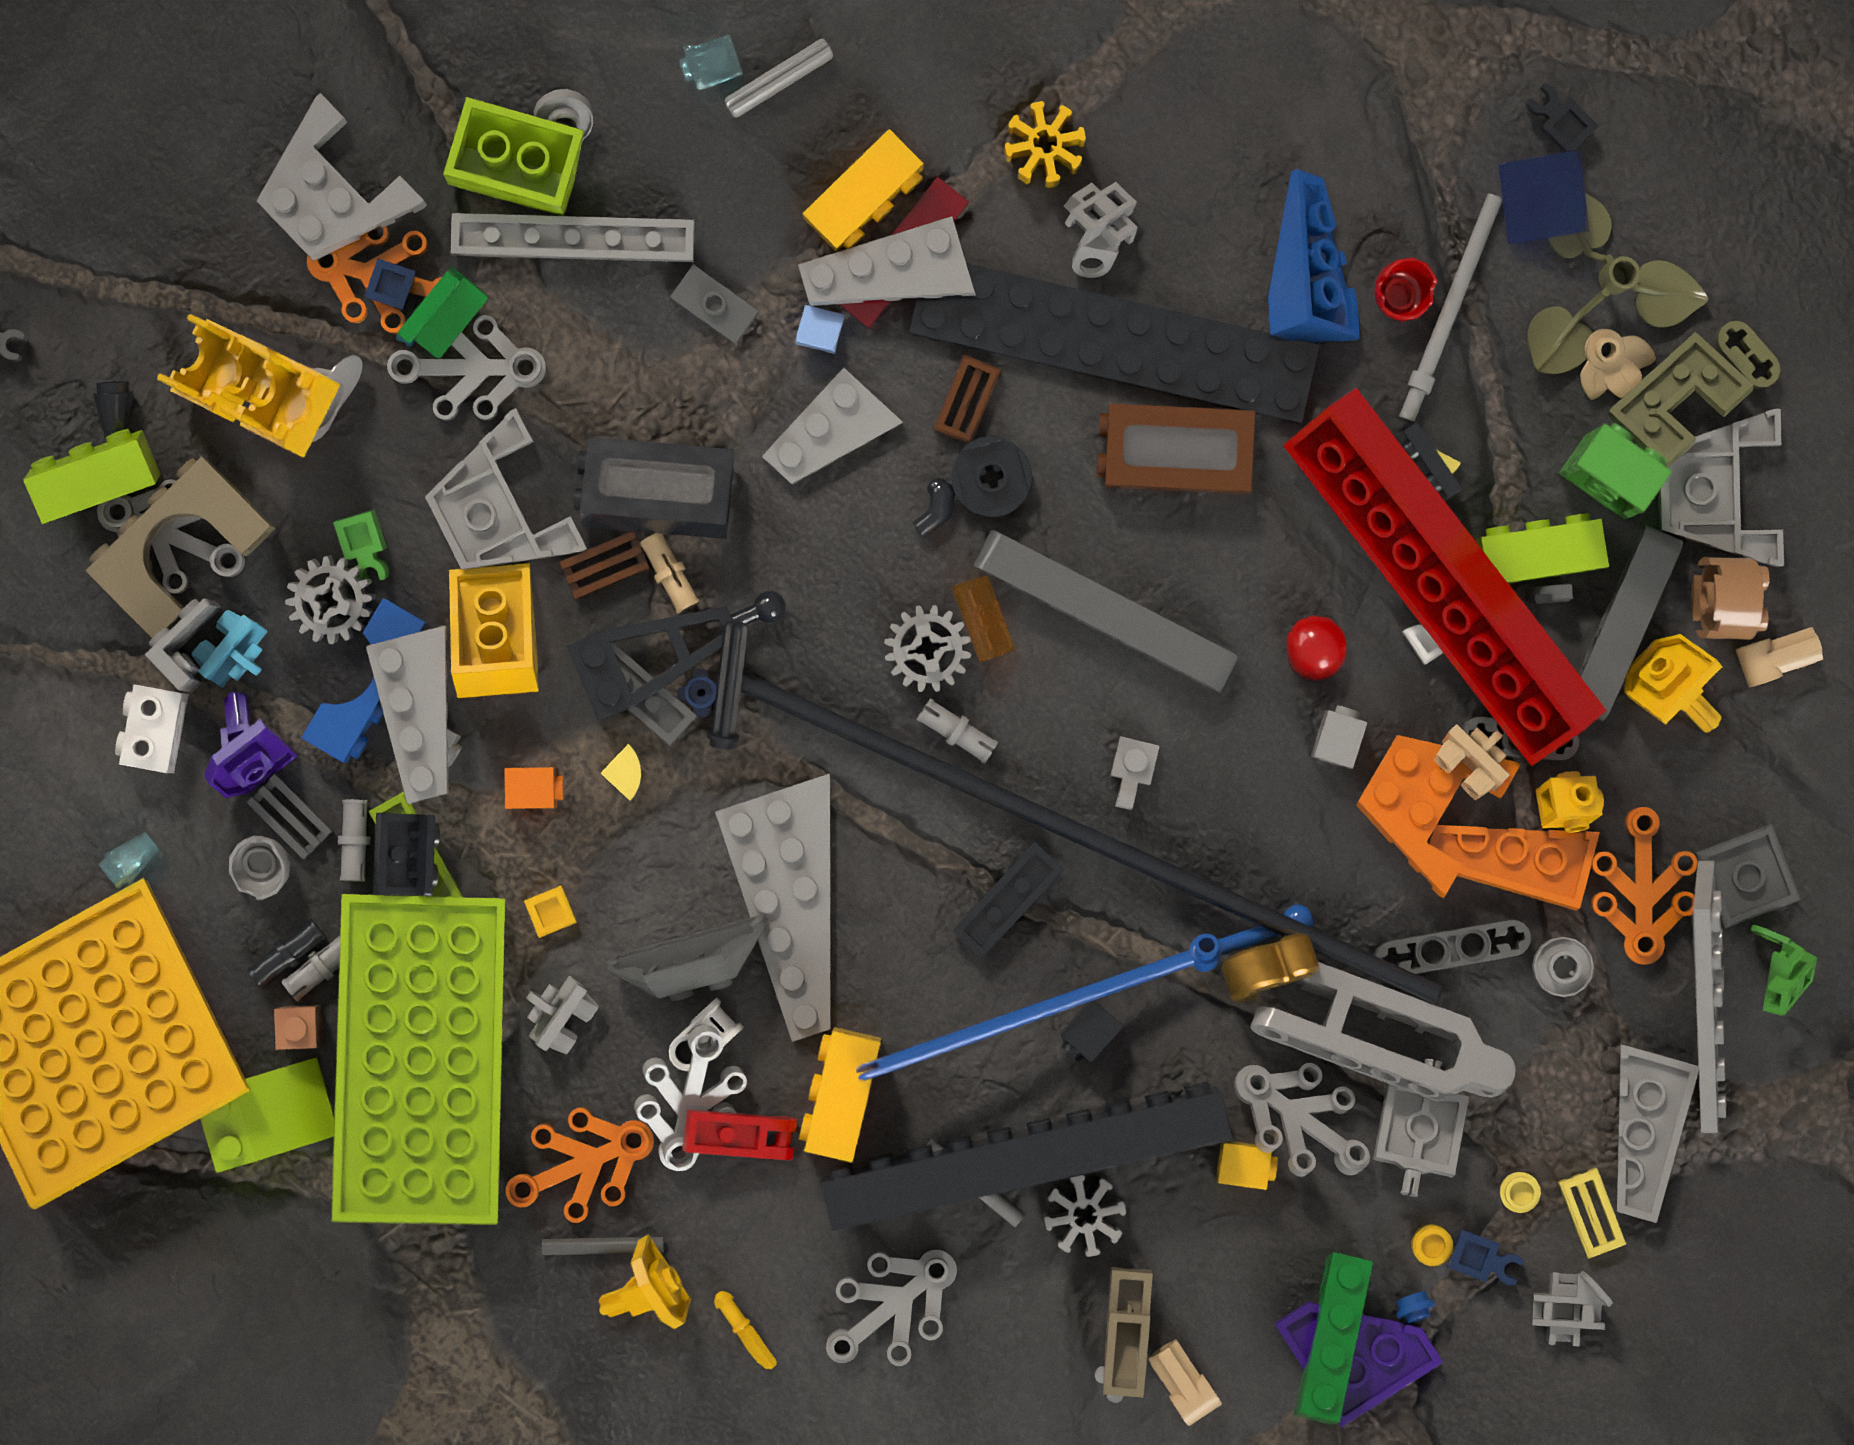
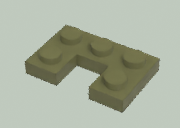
M1695 332L1609 410L1608 417L1631 433L1634 437L1633 440L1643 450L1649 447L1666 458L1665 466L1669 468L1695 444L1696 440L1670 414L1679 404L1696 391L1720 415L1725 417L1753 391L1754 385Z

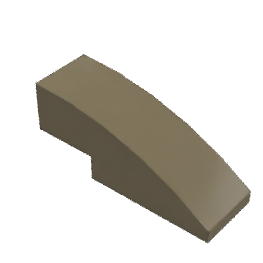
M1111 1267L1103 1376V1394L1144 1398L1153 1278L1151 1270Z

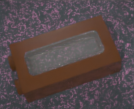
M1109 403L1107 413H1100L1099 437L1106 438L1105 454L1098 453L1097 477L1104 478V487L1248 495L1252 488L1255 411Z

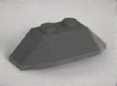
M761 914L615 954L606 962L607 969L658 999L670 996L671 1001L685 999L694 995L693 989L707 985L710 991L722 989L733 984L732 978H736L768 922L766 914Z

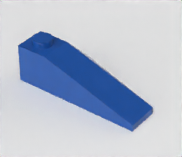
M1299 169L1291 171L1268 294L1270 334L1289 341H1306L1310 343L1360 339L1357 298L1354 287L1347 289L1341 266L1346 265L1347 261L1344 251L1338 252L1333 239L1332 231L1336 227V221L1324 178Z

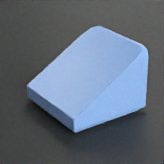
M805 305L795 340L796 345L835 354L845 315Z

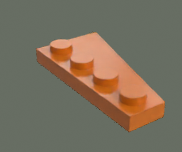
M1436 825L1429 837L1428 844L1463 863L1457 875L1459 877L1578 911L1581 907L1600 832L1568 833L1565 830L1534 831L1518 828L1487 829V827Z

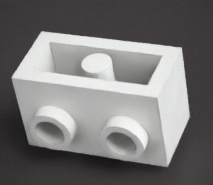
M134 685L133 691L126 693L123 703V715L128 716L125 732H119L115 747V754L120 756L119 765L163 773H174L189 694Z

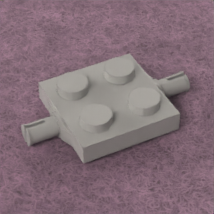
M1425 1059V1064L1441 1069L1442 1062L1436 1060L1433 1063V1059ZM1387 1083L1373 1160L1394 1164L1405 1170L1401 1194L1417 1197L1421 1174L1434 1173L1448 1177L1455 1175L1469 1096L1455 1094L1437 1102Z

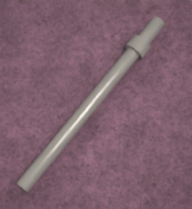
M1488 194L1419 368L1417 371L1413 370L1407 384L1410 390L1399 415V418L1407 422L1414 423L1425 394H1430L1435 382V378L1432 376L1503 200L1496 195Z

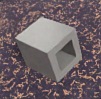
M1337 705L1335 712L1325 711L1311 757L1347 769H1353L1367 722L1358 719L1360 712Z

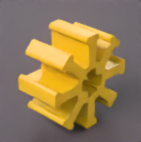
M1040 101L1032 103L1030 106V115L1034 117L1035 129L1020 121L1018 115L1013 116L1009 122L1008 133H1015L1026 142L1012 145L1007 142L1004 154L1007 162H1011L1013 158L1030 156L1024 168H1020L1018 171V179L1026 184L1030 183L1031 175L1037 165H1044L1046 173L1045 187L1050 188L1058 186L1060 181V175L1056 174L1055 160L1069 168L1071 174L1077 172L1081 165L1082 157H1076L1063 148L1075 145L1083 147L1086 136L1083 127H1079L1078 131L1060 134V130L1065 122H1069L1072 116V111L1064 105L1059 107L1058 115L1052 125H1046L1043 114L1044 102ZM1046 136L1047 141L1055 142L1056 146L1051 145L1050 153H1044L1041 147L1035 148L1033 143L1038 144L1039 137Z

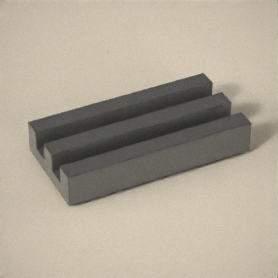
M274 774L246 802L303 860L333 832L277 774ZM275 787L321 831L317 836L271 792ZM264 798L309 842L306 847L260 803Z

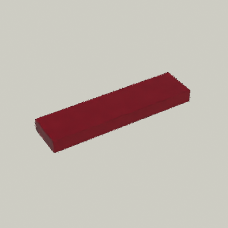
M937 177L891 235L951 216L955 222L967 207L969 201ZM868 300L863 301V303L838 305L869 329L891 301Z

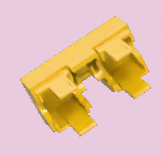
M190 314L187 319L196 325L192 334L197 336L195 342L199 347V355L196 362L189 368H181L180 372L173 370L170 377L159 374L157 379L172 387L171 392L231 422L237 419L241 421V427L304 458L340 384L243 335H239L208 319L204 321ZM244 401L251 403L248 409L242 406Z

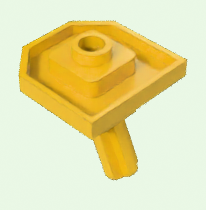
M1681 634L1656 639L1631 663L1625 677L1624 692L1632 701L1665 725L1682 710L1703 732L1708 733L1719 725L1721 715L1701 695L1703 692L1702 687L1722 666L1717 659Z
M648 1234L638 1240L631 1261L635 1276L623 1288L602 1295L598 1300L600 1304L599 1311L602 1315H608L609 1317L629 1311L634 1317L654 1310L662 1322L676 1329L685 1324L692 1299L682 1286V1281L677 1271L672 1266H669Z

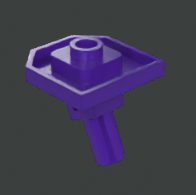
M237 692L229 693L224 699L227 728L220 729L222 749L211 756L204 773V777L209 785L225 798L251 793L298 757L294 749L261 719L251 726L248 696L245 693Z

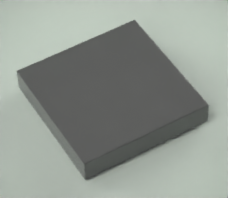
M1772 824L1694 853L1697 861L1715 862V891H1721L1722 894L1720 922L1723 928L1731 927L1801 900Z

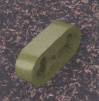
M1730 321L1716 332L1714 341L1717 351L1754 385V389H1764L1776 382L1781 371L1780 363L1747 324L1740 321ZM1727 330L1732 334L1738 331L1742 333L1743 337L1739 342L1747 353L1744 354L1737 346L1730 349L1726 346L1725 343L1729 339L1726 334ZM1749 356L1758 364L1768 363L1769 368L1766 370V374L1769 378L1767 380L1764 377L1755 379L1751 373L1754 372L1755 366L1748 359Z

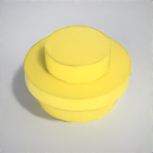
M1524 1172L1512 1173L1502 1181L1500 1186L1501 1201L1505 1207L1513 1212H1528L1540 1200V1186L1537 1180L1530 1174Z

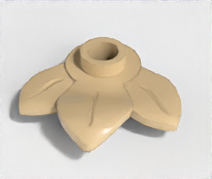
M1599 329L1593 332L1585 344L1587 362L1580 376L1582 388L1591 400L1600 397L1607 389L1622 399L1642 381V374L1639 369L1655 362L1654 351L1648 343L1638 336L1621 337L1617 332L1610 329ZM1608 342L1611 345V352L1608 356L1604 357L1601 353V348Z

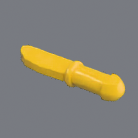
M725 1291L718 1292L715 1295V1307L720 1309L730 1323L733 1333H737L757 1363L765 1369L774 1368L777 1364L776 1359L755 1329L749 1324L750 1320L746 1319L733 1301L734 1297Z

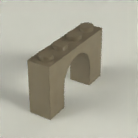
M201 457L198 461L194 458L187 461L176 473L179 479L169 489L164 486L156 491L147 501L150 508L139 518L136 515L130 517L118 530L121 536L111 546L105 543L98 548L89 558L92 565L85 570L151 638L165 627L171 630L182 619L178 614L184 608L159 583L151 568V545L156 534L163 526L180 517H201L212 524L241 555L247 557L276 529L204 457Z

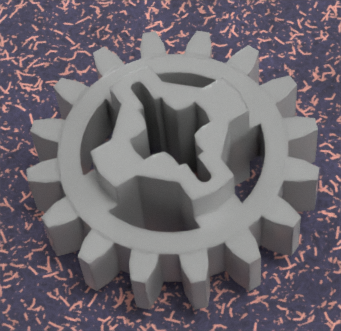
M327 555L323 557L322 566L316 559L308 561L309 572L302 568L295 571L300 582H291L287 585L288 589L295 592V597L285 600V604L295 606L296 612L292 613L289 618L291 621L301 619L303 622L299 629L301 634L313 630V641L315 642L320 641L326 634L329 644L337 643L339 633L345 640L353 638L352 627L358 631L366 628L361 617L373 616L374 611L366 607V602L376 599V596L365 592V587L369 586L372 581L371 579H359L358 575L362 570L360 565L349 570L347 568L348 558H340L337 564L334 565L332 555ZM322 573H330L329 577L326 578L325 584L310 583L316 576ZM347 582L352 586L356 598L351 596L346 586ZM333 591V599L338 601V605L328 608V600L323 598V594ZM306 601L310 603L315 613L314 617L309 613ZM336 615L351 616L344 624L331 626L332 622L335 621Z
M936 605L932 606L930 614H924L921 606H916L915 617L911 618L907 613L903 612L901 617L904 624L901 627L891 624L890 629L896 634L895 639H885L884 644L893 647V652L886 655L885 660L896 661L897 666L891 671L893 676L900 673L906 675L903 686L907 687L914 680L918 682V692H923L926 684L929 683L932 684L935 692H939L940 681L945 680L952 686L955 682L951 674L954 671L961 674L965 673V668L959 662L961 659L971 658V653L962 650V645L971 642V639L967 636L960 637L958 632L965 625L963 622L952 625L950 620L953 612L950 610L943 617L938 616ZM929 622L940 624L949 631L951 636L941 638L933 633ZM915 625L917 636L912 644L900 647L905 633ZM929 638L931 644H947V646L940 647V650L934 652V659L926 660L924 654H908L921 647L922 639ZM955 650L950 666L943 672H940L939 661L944 653ZM915 660L925 667L926 676L914 673L904 662Z

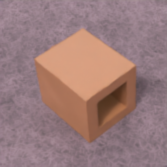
M322 1005L286 1006L274 1009L276 1050L318 1048L323 1046Z

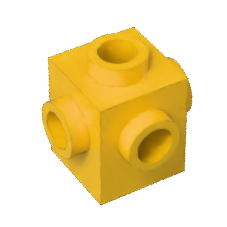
M1577 771L1558 774L1556 778H1550L1536 789L1542 828L1564 827L1565 832L1568 833L1587 830L1589 824L1602 815L1604 798L1602 791L1598 789L1596 776H1580V772Z

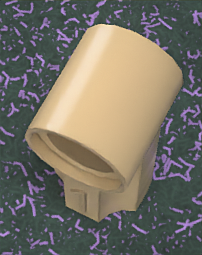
M1813 627L1774 640L1770 638L1736 649L1749 688L1783 677L1782 673L1823 660L1822 646Z
M1177 1339L1163 1345L1148 1357L1150 1365L1170 1392L1169 1398L1188 1426L1222 1405V1402L1205 1376L1198 1373Z

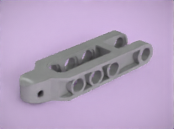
M1319 962V969L1314 975L1294 981V983L1302 985V990L1331 1000L1322 1026L1284 1011L1260 1006L1256 1009L1251 1024V1029L1262 1037L1437 1102L1461 1091H1467L1483 1097L1492 1098L1499 1096L1508 1089L1515 1077V1064L1511 1056L1504 1051L1483 1044L1471 1018ZM1350 1004L1378 1013L1377 1017L1384 1020L1386 1017L1416 1027L1415 1031L1422 1034L1424 1031L1454 1041L1453 1046H1456L1459 1051L1455 1066L1443 1071L1341 1033Z

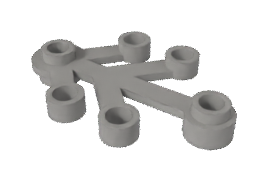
M482 315L474 322L473 329L475 334L482 340L490 341L505 359H488L461 332L451 345L465 359H418L410 351L399 350L390 356L387 369L390 376L402 384L412 383L418 376H465L446 395L438 397L433 403L434 414L444 421L455 418L458 413V406L488 376H505L488 396L478 397L473 404L475 415L483 421H489L496 417L498 407L518 387L531 388L542 381L546 373L544 358L535 349L528 347L518 349L499 330L498 323L493 317ZM483 321H490L493 324V331L488 335H482L479 332V325ZM403 361H410L412 363L413 369L408 375H401L398 371L399 364ZM524 361L533 363L534 368L529 375H522L519 372V365ZM443 401H450L453 405L452 412L448 415H441L438 411V407ZM483 401H490L493 405V410L489 415H481L478 408Z
M165 480L158 488L133 498L126 494L99 504L97 508L99 522L107 530L117 532L119 538L121 536L118 532L119 528L133 515L139 518L142 515L140 512L150 508L147 504L150 497L164 486L167 488L169 485L174 484L176 480ZM117 505H122L125 508V515L120 520H115L112 516V510ZM185 516L170 521L159 530L152 542L154 552L164 575L162 580L163 586L168 592L173 594H181L186 591L189 586V579L183 571L179 570L170 544L210 561L212 569L224 577H233L242 571L245 564L244 555H241L230 544H222L216 547L177 530L180 527L203 519L196 516ZM226 554H233L236 558L235 565L230 569H226L222 564V559ZM174 574H179L183 581L178 589H172L169 585V579Z
M710 1025L697 1026L688 1036V1046L692 1052L683 1094L669 1077V1070L662 1059L651 1058L643 1065L642 1071L646 1081L650 1085L657 1087L678 1115L675 1130L660 1115L661 1108L654 1096L649 1094L642 1095L634 1103V1109L638 1118L648 1123L661 1140L658 1148L661 1162L667 1168L676 1171H684L692 1167L699 1154L688 1153L683 1150L678 1153L671 1152L674 1148L683 1145L687 1109L708 1111L715 1106L712 1110L714 1112L737 1113L732 1104L719 1102L731 1094L742 1092L747 1085V1079L742 1069L737 1066H729L722 1071L721 1081L701 1094L708 1061L718 1057L723 1049V1041L718 1031ZM710 1036L707 1042L697 1043L701 1037ZM654 1068H662L659 1075H649ZM740 1076V1079L735 1084L727 1083L731 1077ZM645 1105H654L650 1112H641Z
M1306 1063L1297 1071L1270 1074L1265 1068L1258 1065L1246 1066L1238 1072L1234 1081L1235 1092L1242 1102L1251 1106L1257 1131L1255 1143L1259 1150L1265 1153L1273 1152L1283 1141L1281 1131L1271 1124L1269 1106L1280 1114L1290 1154L1288 1166L1294 1175L1305 1176L1316 1165L1315 1156L1312 1152L1306 1150L1302 1130L1334 1152V1163L1340 1172L1346 1175H1355L1368 1165L1370 1153L1362 1142L1358 1140H1345L1310 1115L1329 1111L1337 1114L1346 1113L1355 1104V1095L1352 1090L1347 1087H1338L1328 1095L1289 1100L1277 1091L1298 1086L1303 1090L1314 1089L1322 1080V1071L1313 1063ZM1303 1072H1310L1314 1077V1082L1306 1081ZM1251 1078L1256 1079L1260 1083L1261 1090H1256L1251 1086ZM1336 1095L1344 1096L1347 1105H1340L1336 1100ZM1264 1133H1268L1273 1137L1274 1145H1269L1265 1142L1263 1138ZM1350 1149H1354L1359 1154L1360 1161L1351 1158ZM1297 1157H1302L1306 1160L1307 1169H1303L1297 1164Z
M939 1249L930 1250L924 1253L919 1260L889 1257L888 1254L880 1251L873 1253L869 1257L867 1264L868 1270L873 1276L884 1277L889 1272L915 1276L903 1287L862 1283L852 1277L841 1279L836 1286V1295L842 1302L851 1303L857 1299L883 1301V1303L850 1330L838 1329L832 1332L826 1343L828 1356L838 1363H847L853 1360L858 1352V1344L895 1315L893 1340L887 1349V1357L895 1366L907 1364L911 1358V1348L908 1341L913 1299L924 1290H926L925 1316L919 1322V1333L926 1340L939 1338L943 1331V1324L940 1319L942 1291L953 1283L957 1274L955 1260L946 1251ZM882 1257L887 1261L888 1266L884 1271L878 1272L873 1269L872 1261L875 1258ZM940 1263L943 1265L945 1271L941 1277L935 1278L930 1275L929 1267L932 1264ZM844 1283H852L855 1286L856 1293L853 1296L845 1297L842 1295L840 1288ZM933 1320L938 1324L939 1328L935 1334L929 1335L924 1332L923 1325L926 1321ZM837 1341H847L850 1345V1350L846 1354L837 1353L834 1348ZM896 1346H903L907 1350V1356L902 1360H896L891 1354L892 1349Z

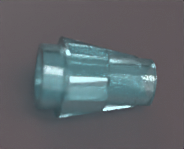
M143 832L140 836H136L103 854L105 859L98 866L119 889L125 883L129 886L160 849L148 834Z

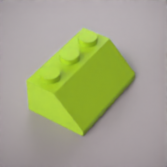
M466 97L443 174L448 185L553 215L564 216L576 177L584 130Z

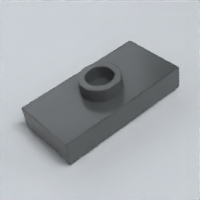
M692 265L670 296V299L735 345L759 314L758 310L695 265Z

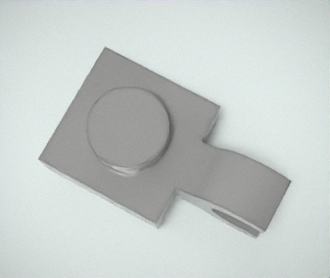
M1120 736L1110 774L1111 777L1122 779L1115 807L1131 810L1138 783L1150 786L1160 746Z

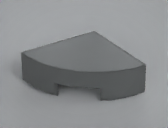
M1572 584L1526 588V602H1529V604L1565 603L1573 599Z

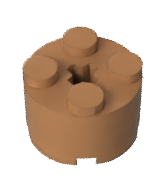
M1703 557L1697 565L1704 566L1702 575H1694L1691 591L1693 621H1701L1703 629L1696 630L1697 635L1700 638L1752 639L1757 631H1765L1768 625V611L1766 607H1763L1764 591L1767 590L1769 585L1768 568L1766 566H1759L1753 558Z

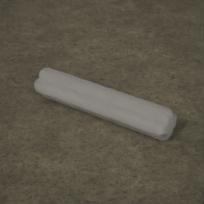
M819 39L726 97L725 104L734 117L743 115L833 58V51L824 39Z

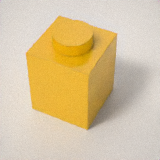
M1234 1141L1221 1142L1215 1180L1221 1184L1267 1190L1268 1180L1275 1181L1278 1157L1271 1156L1272 1152H1262L1255 1144Z

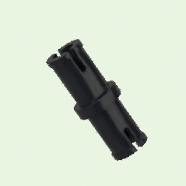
M310 919L308 923L285 941L280 939L274 943L276 948L255 965L249 967L247 971L255 982L264 989L289 967L295 969L300 965L298 960L319 943L325 941L327 937L317 924Z

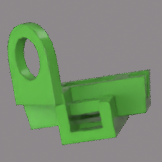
M1752 925L1750 929L1752 933L1782 946L1780 953L1775 951L1772 954L1763 1011L1780 1016L1785 1015L1813 982L1817 957L1804 951V948L1798 946L1788 937L1763 927Z

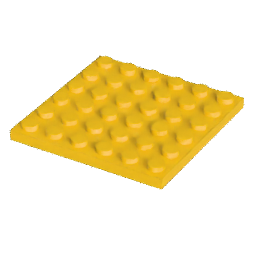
M144 878L0 957V1145L31 1208L37 1209L251 1090L149 882Z

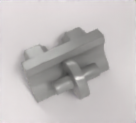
M568 976L560 990L549 984L542 996L530 991L526 997L535 1005L527 1016L529 1020L536 1024L529 1037L536 1042L535 1044L545 1051L550 1047L567 1054L577 1039V1035L564 1026L571 1014L587 1023L599 1008V1005L586 993L587 990L583 985L571 976Z

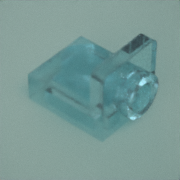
M729 34L691 47V44L683 46L686 57L679 59L686 82L694 80L697 90L743 75Z

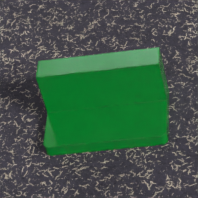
M451 266L397 334L409 344L414 339L436 358H441L488 300V295Z

